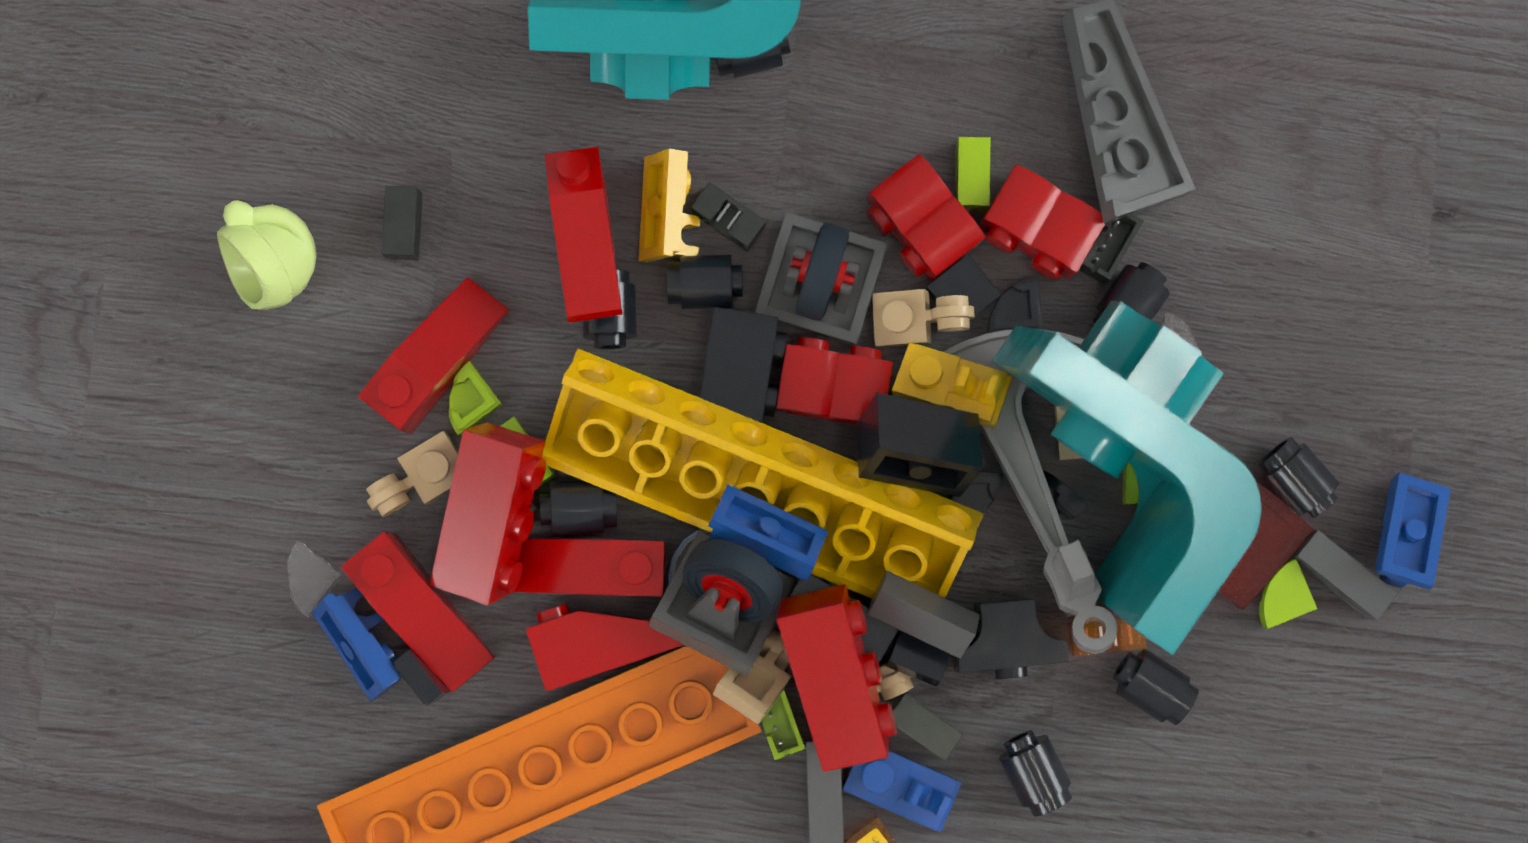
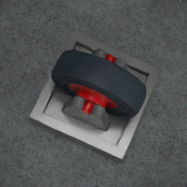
M786 212L754 313L779 317L778 323L856 346L888 243L850 232L844 227L831 223H821Z
M698 531L648 626L748 676L777 618L781 599L787 598L795 579L777 571L765 558L747 547L731 541L709 540L710 536Z

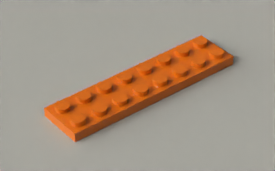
M685 645L317 805L331 843H508L762 732L760 725L713 695L718 682L729 667Z

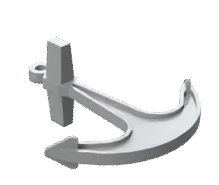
M1012 330L983 334L965 340L944 352L1006 372L991 360ZM1056 332L1078 348L1084 341V339ZM1007 372V375L1012 377V382L996 428L979 424L980 431L987 440L1048 554L1043 573L1053 590L1059 609L1064 612L1066 618L1075 615L1071 630L1073 641L1078 648L1086 653H1103L1112 646L1116 639L1118 629L1116 619L1110 611L1103 607L1095 606L1102 588L1093 573L1080 541L1068 543L1022 413V400L1029 387ZM1092 621L1098 622L1104 627L1105 634L1097 639L1090 638L1084 632L1085 624Z

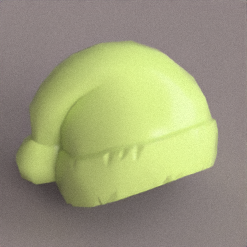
M235 200L226 205L223 213L226 225L217 231V238L226 270L238 295L251 309L269 310L290 303L294 297L306 288L315 269L317 252L314 239L307 225L289 209L274 204L252 208L248 203Z

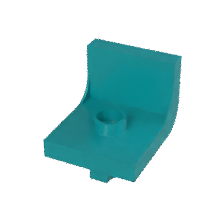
M530 0L528 5L529 50L590 53V82L617 86L625 92V98L669 100L672 93L683 88L709 87L711 57L748 58L765 53L778 45L794 26L798 17L801 0Z
M1111 301L1079 348L1056 332L1015 326L991 361L1065 412L1051 435L1116 479H1118L1128 463L1131 464L1138 484V503L1128 527L1094 574L1102 588L1098 600L1135 630L1173 655L1250 546L1260 522V495L1250 471L1238 458L1189 425L1224 373L1201 356L1202 352L1167 327L1147 319L1121 301Z

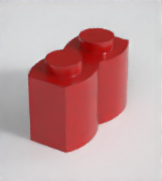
M920 154L916 155L868 193L866 200L871 206L866 210L868 218L882 235L886 236L891 232L903 246L899 256L916 277L924 273L932 282L985 239L984 233L972 216L951 194L940 176Z
M1015 165L978 226L987 232L985 239L991 245L1007 253H1013L1014 249L1025 253L1033 259L1031 267L1047 278L1059 280L1060 276L1070 279L1078 272L1105 224L1103 223L1102 213L1092 206L1062 192L1055 185L1036 173Z
M798 337L797 345L787 344L784 350L775 411L857 425L858 420L876 393L888 395L893 362L882 360V351L878 349L851 346L850 353L843 354L828 351L829 342Z

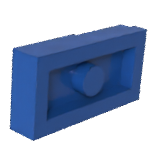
M1400 472L1391 479L1375 571L1380 574L1379 579L1384 583L1398 588H1402L1407 584L1428 590L1434 587L1451 488Z
M729 484L708 527L713 529L709 540L731 541L747 547L765 558L772 566L804 581H807L828 533L827 530Z
M357 587L344 595L341 593L336 597L333 593H330L320 601L312 614L369 701L372 702L388 692L401 679V676L394 667V661L397 659L392 650L385 643H378L372 632L368 633L378 627L384 619L377 612L368 617L356 615L354 612L356 603L365 598Z
M889 750L888 758L850 766L843 782L842 790L932 830L941 832L962 782Z

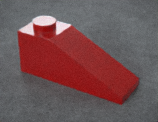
M598 146L545 154L549 200L568 323L623 315L607 186Z
M467 277L391 353L357 397L399 430L412 435L452 385L458 371L468 361H471L510 310Z
M381 533L340 566L374 610L451 692H454L495 659V656L444 592L429 585L431 576L396 533Z
M526 539L522 543L518 560L523 566L522 575L518 586L513 592L663 596L666 591L667 542Z
M567 604L537 613L536 617L539 624L526 628L546 691L684 645L648 626L650 619L586 610L570 614Z

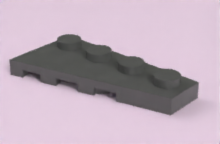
M1103 0L1069 11L1062 17V23L1103 223L1106 224L1184 197L1196 190L1115 1Z

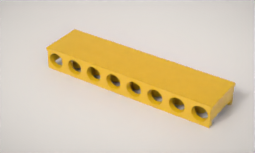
M578 348L573 362L563 376L561 382L563 386L542 458L546 461V466L710 533L713 529L708 527L729 484L827 530V536L811 574L837 585L846 584L847 589L871 599L886 571L945 598L968 550H971L975 541L977 528L984 513L930 491L859 478L858 462L604 358Z

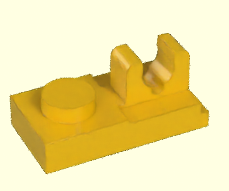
M666 149L644 157L638 260L640 262L648 263L668 257L680 259V256L698 255L699 247L688 246L681 239L682 229H692L700 226L698 216L682 213L691 184L690 172L687 169L688 152Z
M909 342L892 388V394L909 400L938 406L945 405L957 410L976 413L979 415V424L995 429L1012 382V377L1008 376L1007 372Z

